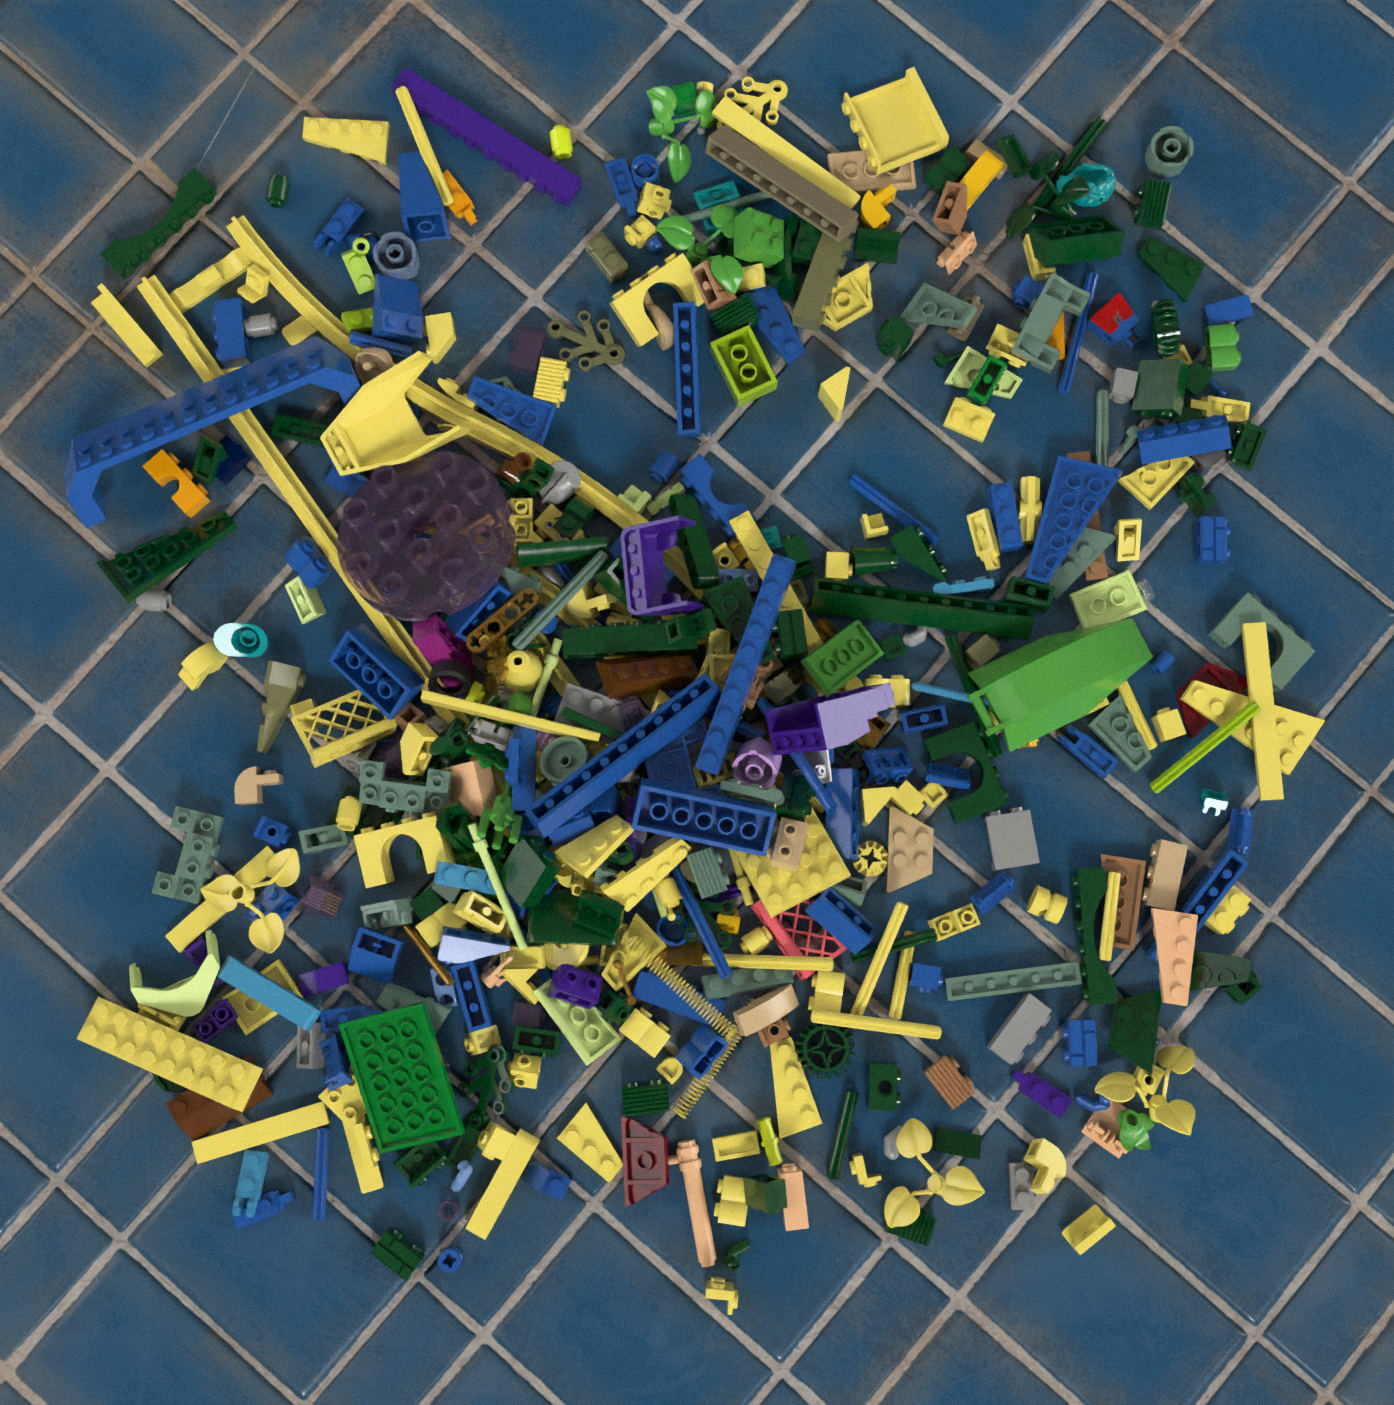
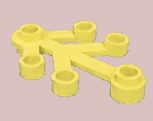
M745 77L741 85L745 92L754 90L764 94L756 97L737 93L733 88H728L725 91L724 96L726 97L729 93L734 95L733 98H729L731 101L747 104L742 109L749 114L754 112L753 117L760 122L763 106L771 100L770 111L766 114V122L769 125H775L779 117L777 113L779 101L787 96L788 88L781 80H773L769 84L754 82L751 77ZM750 82L752 85L747 87L744 84ZM774 88H780L781 91L776 92L774 91ZM770 115H773L776 117V119L770 120L768 117ZM719 120L717 121V129L723 126Z

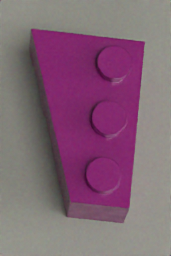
M436 614L413 624V643L418 647L430 665L434 667L436 664L448 660L459 662L470 671L472 685L474 683L472 651L469 650L466 643L455 636L451 629ZM444 675L440 677L448 689H458L463 686L462 681L455 676Z

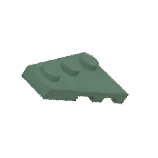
M923 283L900 318L905 322L966 328L976 314L977 309L975 306L927 283Z

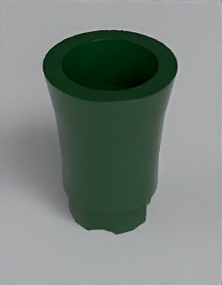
M851 546L850 563L853 566L852 575L855 577L867 573L896 569L898 554L895 547Z

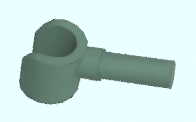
M1135 424L1125 432L1130 438L1119 452L1122 455L1125 454L1133 441L1138 438L1137 431H1140V429Z

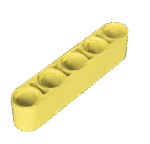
M520 1128L468 1222L466 1230L486 1240L540 1139Z

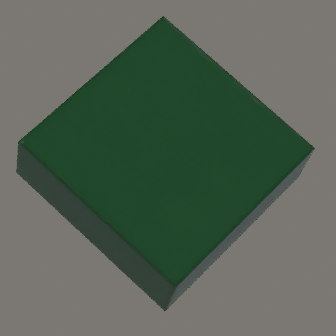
M900 633L879 641L887 662L908 653Z

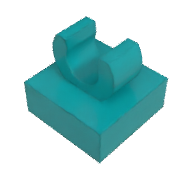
M777 526L759 529L770 550L782 547Z
M1206 788L1202 789L1200 796L1203 802V813H1207L1209 807H1214L1213 812L1215 816L1220 814V809L1226 810L1228 800L1225 792Z

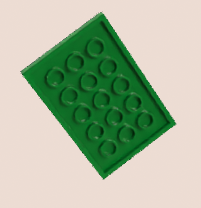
M425 1001L343 1021L339 1024L380 1154L464 1134L465 1128Z

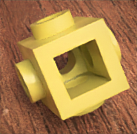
M646 182L640 194L637 212L661 219L664 212L668 213L671 207L672 200L669 199L670 190Z
M519 1053L514 1054L513 1062H508L507 1069L511 1079L515 1082V1086L537 1088L542 1057Z

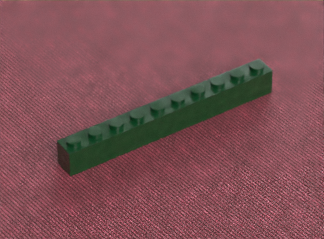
M815 578L810 611L820 614L825 613L843 617H856L1029 640L1034 623V606L822 578Z

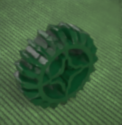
M1172 298L1155 300L1151 304L1150 313L1156 352L1159 357H1172L1179 354L1181 349L1177 308Z
M813 1022L814 1027L810 1028L809 1025L805 1024L804 1028L808 1032L805 1034L799 1031L798 1034L804 1038L803 1040H795L796 1044L802 1045L801 1048L795 1049V1053H802V1056H799L797 1061H806L802 1065V1069L805 1070L810 1066L808 1074L811 1076L817 1070L818 1079H821L823 1072H825L826 1079H830V1072L832 1071L835 1077H839L837 1071L839 1068L846 1072L847 1069L843 1064L846 1062L848 1065H852V1062L847 1057H855L856 1055L854 1052L849 1051V1048H855L856 1044L848 1043L854 1036L852 1034L845 1036L849 1028L844 1027L840 1030L841 1026L817 1025V1023ZM827 1029L837 1032L843 1043L830 1042ZM820 1030L819 1042L815 1045L807 1046L809 1038ZM824 1037L828 1046L836 1047L831 1048L826 1055H824L822 1050L817 1049L820 1045L822 1046ZM843 1050L839 1061L830 1066L831 1055L836 1051ZM807 1053L820 1054L824 1067L811 1062Z

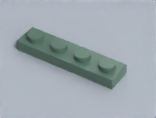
M743 968L732 970V975L725 979H722L719 973L702 976L701 982L706 1000H712L793 984L794 979L791 970Z

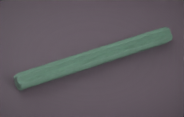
M600 550L513 640L512 645L517 650L522 651L608 561L609 556Z

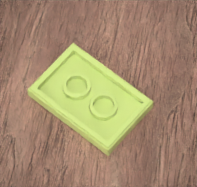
M1130 570L1068 595L1082 628L1121 621L1147 610Z

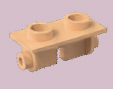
M967 231L960 232V235L950 243L951 247L955 249L952 250L947 247L938 256L937 264L942 268L946 266L948 275L959 268L962 261L977 246L973 231L970 234Z

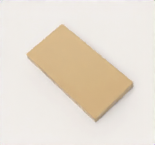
M865 150L827 154L829 173L858 194H866L869 190L872 193H876L880 188H887L891 184L897 191L916 189L914 161L877 175L874 168H870Z

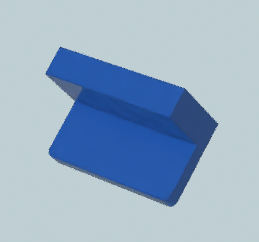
M331 459L330 463L333 467L324 482L363 504L373 488V484L359 473L340 476Z

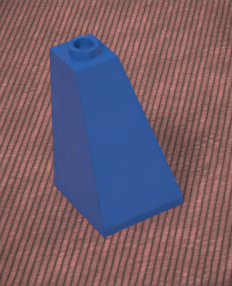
M420 152L398 154L401 218L406 236L413 242L451 239L443 204Z

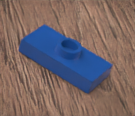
M928 762L925 781L969 790L971 770Z

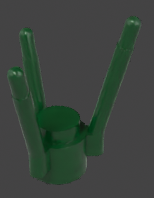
M539 609L531 614L520 626L516 627L515 632L508 634L505 646L510 650H517L512 645L513 640L534 619L536 613L540 611ZM528 644L523 650L544 648L546 644Z

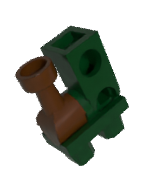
M519 452L514 456L513 462L505 459V461L499 464L492 484L498 488L504 487L514 498H529V496L534 495L548 485L554 467L540 458L534 460L532 464V460L527 453Z

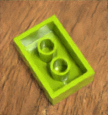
M750 325L710 343V352L737 407L777 389L778 381Z

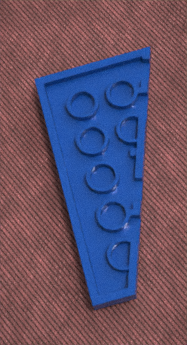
M1058 455L1025 580L1048 584L1122 475V469Z

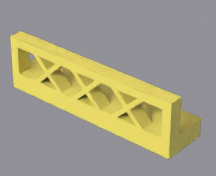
M101 283L97 288L102 294L93 300L91 304L146 368L149 367L163 353L111 292Z

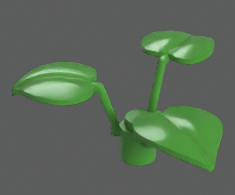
M656 86L646 91L655 118L649 122V131L653 136H662V140L667 139L673 142L668 147L667 157L673 182L677 183L689 171L691 155L685 144L680 145L679 140L668 135L674 131L675 123L700 118V124L703 128L712 127L717 121L712 112L718 103L712 92L708 90L701 91L695 101L698 114L671 120L674 116L673 111L677 106L675 93L670 87Z
M719 204L712 209L711 221L718 227V230L705 243L694 244L695 237L692 236L693 226L682 216L667 217L656 226L655 230L661 233L673 247L679 250L687 249L685 257L691 266L696 267L704 261L711 260L710 268L715 278L731 294L734 295L737 292L743 279V269L740 263L731 256H725L724 258L721 255L707 257V246L721 231L726 237L734 238V218L740 214L734 207Z

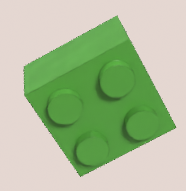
M750 207L745 209L734 218V257L753 264L762 263L764 268L767 269L784 259V220Z

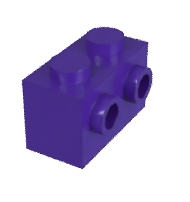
M561 964L553 971L548 996L590 1010L599 1002L603 978L596 976L591 971L578 970L571 964Z

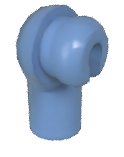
M463 1160L457 1165V1169L460 1172L451 1183V1189L455 1192L463 1188L473 1172V1167L469 1165L467 1160Z

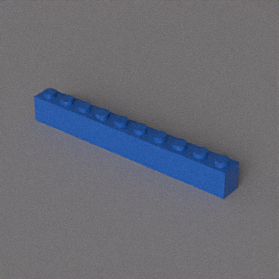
M773 553L695 767L699 770L716 776L720 775L793 576L796 563L792 559Z
M705 673L527 807L525 812L531 824L544 838L715 708L721 697L719 686Z

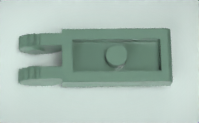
M731 778L728 781L722 780L720 784L723 794L779 806L785 801L783 792L773 787L763 790L764 787L761 785H741V781Z

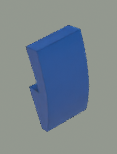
M1249 295L1205 306L1209 326L1221 325L1231 321L1236 322L1254 316Z

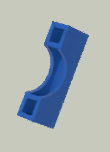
M699 454L680 470V481L687 489L691 487L695 492L696 500L701 505L705 504L709 508L708 513L715 521L719 520L723 524L722 529L728 537L733 536L737 540V536L729 521L749 511V509L743 503L729 505L720 502L714 497L710 489L714 469ZM750 512V514H751L753 520H754L755 523H756V518H755V516Z

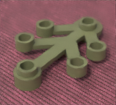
M586 310L579 312L578 321L583 325L587 337L565 328L560 320L549 322L547 330L550 337L554 339L565 337L582 345L571 350L568 348L561 349L559 352L560 360L567 361L568 363L573 358L593 351L600 353L601 355L594 358L582 357L579 360V368L584 372L603 363L616 366L623 362L625 352L620 345L614 344L608 320L601 319L597 323L598 331L603 334L606 346L598 343L591 325V315ZM587 315L588 319L583 321L581 316ZM602 324H606L608 326L606 329L600 328ZM554 325L560 326L557 331L552 329ZM616 351L618 355L611 357L610 353ZM567 352L570 354L568 358L562 357L563 353ZM587 361L589 362V365L587 367H583L581 365L582 362Z

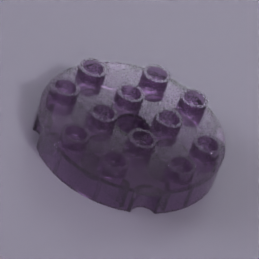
M449 451L428 452L406 463L380 466L343 509V517L337 538L338 559L341 569L361 598L372 608L384 615L406 621H426L432 613L438 611L451 615L466 608L483 596L498 580L508 564L516 534L509 522V517L513 513L511 503L499 482L487 468L477 461ZM436 528L434 535L429 540L418 538L425 530Z

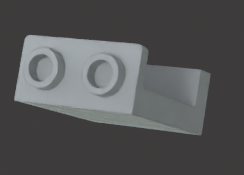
M1023 807L1011 808L1010 813L1001 814V810L988 812V817L983 818V823H986L993 861L990 862L992 871L1040 863L1030 810L1023 811Z

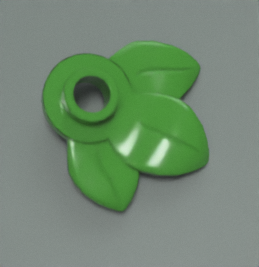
M1130 1109L1120 1111L1117 1120L1120 1126L1119 1139L1124 1149L1128 1152H1131L1134 1147L1142 1150L1150 1149L1151 1145L1147 1130L1155 1126L1154 1122L1144 1113H1137Z

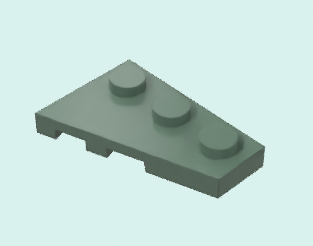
M1120 694L1088 726L1136 773L1152 756L1141 734L1138 733L1132 721L1133 718L1130 712L1128 713Z
M390 982L385 986L376 1001L386 1010L425 1001L435 1035L454 1007L449 1004L444 1006L436 1003L435 999L430 997L423 998L417 996L414 991Z

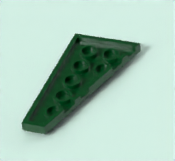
M224 511L200 521L198 526L190 529L186 526L179 529L180 533L172 536L168 534L136 546L132 552L127 554L120 552L114 555V559L106 562L100 560L96 563L126 602L130 603L238 529V526Z

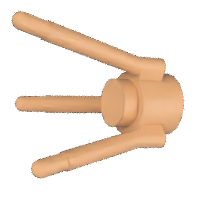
M513 933L509 936L510 940L513 937ZM500 953L495 954L482 968L484 971L479 977L489 988H492L494 985L499 987L503 982L507 981L504 976L501 978L502 974L500 971L513 959L512 956H509L499 966L493 964Z

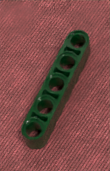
M671 494L669 497L671 517L679 515L696 521L695 526L677 529V537L692 586L696 590L716 587L720 582L719 572L695 495Z

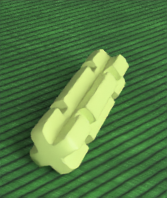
M677 482L672 486L671 490L668 489L655 498L656 501L648 503L646 506L647 510L651 515H655L659 512L660 508L663 509L669 505L671 494H684L685 488L680 482Z

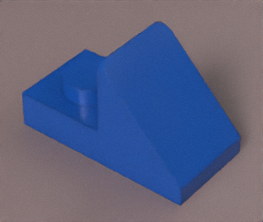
M533 1158L521 1179L540 1193L542 1191L562 1201L572 1181L571 1178Z

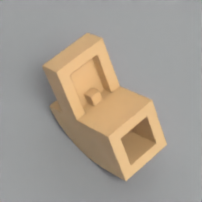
M256 766L244 770L238 776L235 783V804H263L262 786L284 784V775L277 774L276 770H266L261 775V768Z

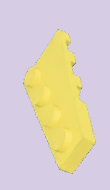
M304 117L302 136L304 141L327 148L339 149L341 152L359 155L361 158L376 160L380 164L387 165L390 129L388 121Z
M672 837L654 849L653 855L644 859L642 857L635 862V867L626 873L623 870L616 875V880L610 884L605 882L599 887L612 900L624 905V910L629 912L693 849L684 839Z
M791 1036L771 1044L770 1053L779 1138L781 1139L822 1124L802 1065L797 1061L798 1054L795 1053V1046Z

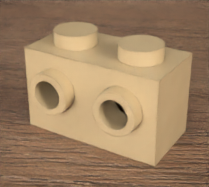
M782 817L780 824L775 825L773 837L777 839L775 846H770L768 858L772 859V867L798 872L808 831V823Z

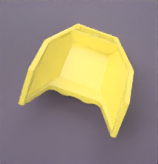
M418 351L364 384L320 436L340 476L409 462L471 432L470 428L457 425L447 432L427 436L405 398V393L432 361L431 355Z

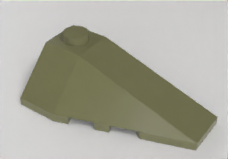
M268 661L264 682V690H267L268 695L265 702L262 703L265 720H262L260 723L257 751L267 754L291 711L290 706L295 704L301 693V688L305 687L306 674H304L305 671L301 668Z

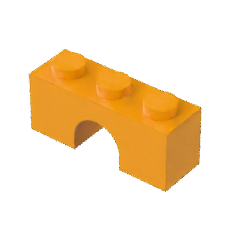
M161 449L142 467L162 487L172 480L179 481V489L171 498L186 515L192 518L210 502L206 496L208 491L200 483L196 485L192 481L194 476L186 468L181 469L177 465L180 461L172 452L167 454Z

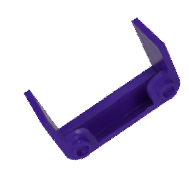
M677 515L629 526L622 531L621 548L627 608L631 614L638 616L677 615L704 609V604L684 601L682 596L675 592L667 593L663 550L671 549L677 542V529L695 526L696 521Z

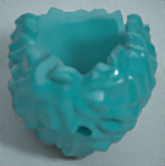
M1083 163L1081 167L1076 166V169L1067 174V176L1060 175L1056 181V189L1059 194L1062 192L1063 186L1072 178L1081 175L1086 179L1092 193L1072 202L1081 207H1095L1107 201L1114 192L1116 185L1112 168L1100 163L1096 165L1094 163L1091 165Z

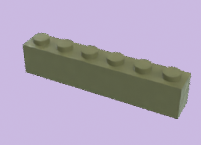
M859 220L856 222L854 231L839 243L822 232L792 314L793 326L818 332L820 324H824L827 315L825 309L832 303L833 287L837 288L840 275L838 273L840 269L843 270L847 259L845 254L846 251H850L852 248V235L858 231Z

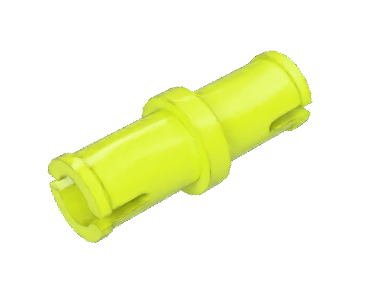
M770 1117L757 1120L756 1123L762 1137L761 1145L765 1147L769 1160V1166L781 1164L783 1159L777 1144L779 1142L778 1136L774 1134Z

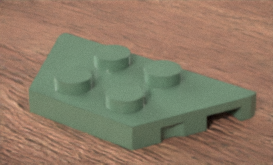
M1086 527L1048 582L1050 587H1055L1053 597L1057 600L1115 541L1116 537L1112 534Z

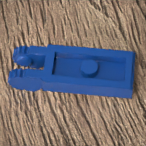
M346 198L324 227L322 233L317 236L313 244L314 247L320 249L327 239L330 238L331 241L326 246L324 254L327 256L332 255L363 217L365 210Z
M1067 724L1065 729L1078 739L1076 743L1073 744L1061 734L1056 739L1063 746L1070 749L1069 751L1102 779H1105L1119 761L1085 733L1082 734L1074 726Z

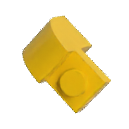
M892 184L887 188H880L875 195L870 190L864 195L859 214L864 228L881 230L889 224L891 215L884 206L895 199L897 190Z

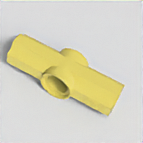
M1036 476L1021 477L1020 500L1017 505V513L1023 544L1031 545L1035 543L1042 515L1040 478Z

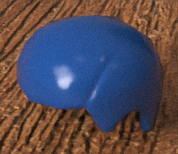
M677 914L675 920L680 921L682 916ZM667 916L660 917L657 922V935L661 941L668 946H679L687 942L685 931L688 928L689 921L686 916H684L685 920L681 925L673 924L672 921L668 920Z

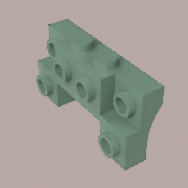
M1051 273L1039 298L1035 297L1029 308L1032 310L1029 317L1025 316L1019 328L1022 331L1012 348L1011 354L1031 362L1032 366L1051 374L1061 351L1047 345V342L1063 311L1066 310L1080 317L1091 293Z
M368 758L361 760L359 803L379 805V807L385 808L386 812L392 813L404 810L407 811V814L419 816L424 812L435 811V813H439L441 805L451 803L452 769L446 771L430 767L428 768L427 782L385 778L386 761H370Z
M176 806L170 828L186 831V838L175 875L158 871L152 889L153 894L201 904L203 894L200 889L206 886L208 879L212 877L214 871L212 863L214 857H217L220 844H218L225 818Z

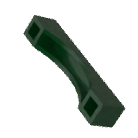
M194 168L179 181L175 200L168 213L159 223L140 235L115 240L100 255L123 279L131 276L141 263L151 258L153 252L163 247L174 233H178L189 219L196 217L201 208L210 204L217 195V192Z
M1105 867L1074 869V874H1071V884L1076 890V896L1073 897V906L1078 913V919H1075L1076 932H1079L1080 941L1077 942V951L1082 957V964H1079L1081 978L1084 980V987H1081L1082 1000H1085L1087 1005L1118 1003L1116 980L1107 972L1100 961L1093 937L1096 909L1107 891Z

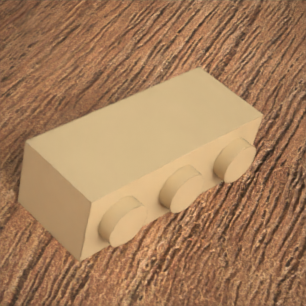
M1162 839L1156 840V843L1152 844L1150 850L1152 862L1151 865H1148L1145 874L1148 881L1146 887H1143L1141 894L1142 906L1168 911L1175 910L1188 848L1187 845Z

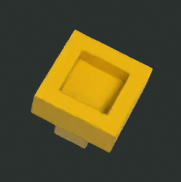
M734 909L732 916L719 913L717 925L721 930L738 934L740 924L738 909Z

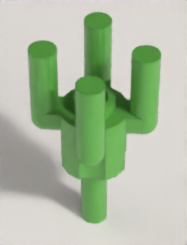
M505 781L503 794L495 797L493 809H483L477 831V836L484 838L486 837L489 820L495 824L492 848L495 850L501 848L505 827L511 824L509 842L513 844L518 842L523 820L522 816L514 814L512 809V787L508 784V781Z

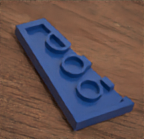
M766 285L765 287L743 292L738 297L747 292L752 294L763 318L758 320L759 324L755 327L787 366L804 355L805 349L776 288L766 291Z

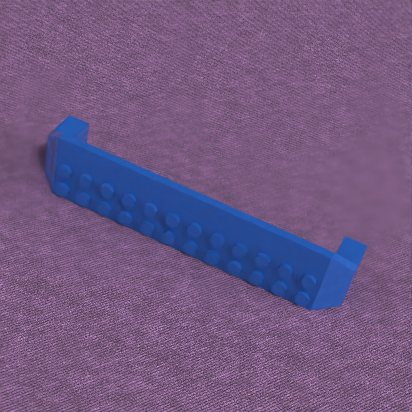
M317 336L72 438L64 473L66 498L86 528L107 520L104 496L96 485L102 470L308 383L339 392L345 406L361 389L362 384L347 354Z

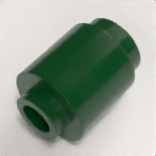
M273 174L272 178L269 179L266 201L271 207L282 208V206L287 205L290 190L288 177L281 174Z

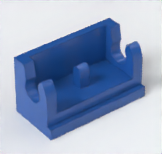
M335 1033L332 1037L318 1044L319 1049L329 1046L322 1050V1054L324 1055L327 1076L324 1078V1084L328 1083L327 1088L330 1091L353 1081L350 1060L344 1040Z

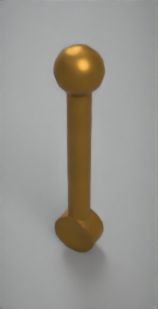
M616 960L614 967L618 969L628 996L627 1003L632 1006L636 1003V999L632 996L622 970V961Z

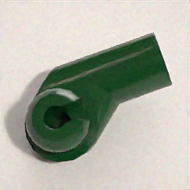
M747 1239L727 1249L724 1263L729 1271H737L739 1269L740 1255L751 1249Z

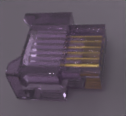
M312 874L309 879L311 887L304 901L298 903L295 909L315 919L323 916L334 921L347 895L335 890L334 883Z

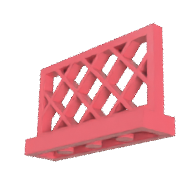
M810 897L809 899L803 901L802 903H807V904H808L809 901L811 900V897ZM761 900L750 906L763 926L765 925L775 944L784 956H803L800 951L802 950L805 957H807L808 952L820 954L819 957L827 955L834 959L846 950V947L832 934L826 936L827 930L825 928L823 935L811 933L813 921L816 920L810 916L798 914L800 903L796 905L795 913L784 911L779 914L778 918L777 916L770 918ZM782 915L794 917L792 929L783 927L781 924ZM798 918L809 920L808 932L796 930ZM795 933L807 935L805 948L799 947L794 943ZM811 936L822 938L820 951L809 949ZM826 939L833 940L839 949L834 953L824 952ZM794 970L801 981L815 972V970Z

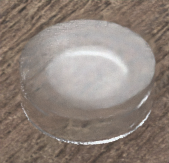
M1148 580L1138 581L1136 585L1143 601L1147 602L1154 599V592Z

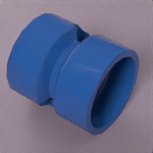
M641 154L635 157L631 165L632 180L635 188L642 192L646 182L658 185L660 180L659 165L655 157L649 154Z

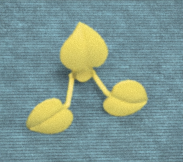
M294 848L282 850L270 858L265 867V874L272 878L269 881L249 883L247 886L240 884L239 880L233 875L227 874L217 877L200 889L206 901L220 912L234 910L239 902L245 904L246 907H249L258 914L261 919H257L251 924L249 938L255 947L268 954L273 953L281 944L285 931L284 922L277 913H269L265 916L251 904L255 897L253 889L271 885L274 882L280 887H288L295 883L300 874V861L298 851Z
M1173 1045L1159 1050L1156 1056L1157 1063L1160 1067L1167 1068L1162 1096L1154 1095L1149 1101L1145 1098L1140 1087L1135 1085V1077L1129 1073L1113 1072L1104 1076L1097 1083L1095 1093L1101 1094L1115 1102H1127L1135 1096V1091H1137L1144 1103V1107L1149 1108V1117L1152 1121L1161 1123L1179 1133L1191 1135L1195 1120V1108L1184 1100L1176 1099L1170 1103L1166 1101L1171 1070L1177 1074H1185L1194 1066L1195 1054L1191 1048Z
M911 1118L907 1120L898 1133L896 1140L897 1149L906 1158H913L917 1155V1158L931 1172L932 1176L929 1177L927 1182L928 1190L910 1193L906 1187L900 1186L889 1193L885 1202L884 1215L886 1223L890 1228L910 1225L918 1218L920 1203L914 1198L916 1195H932L936 1193L942 1196L947 1203L959 1206L970 1203L985 1193L984 1188L980 1185L974 1173L964 1166L952 1168L948 1171L946 1178L939 1175L921 1156V1153H927L932 1147L930 1131L917 1119Z

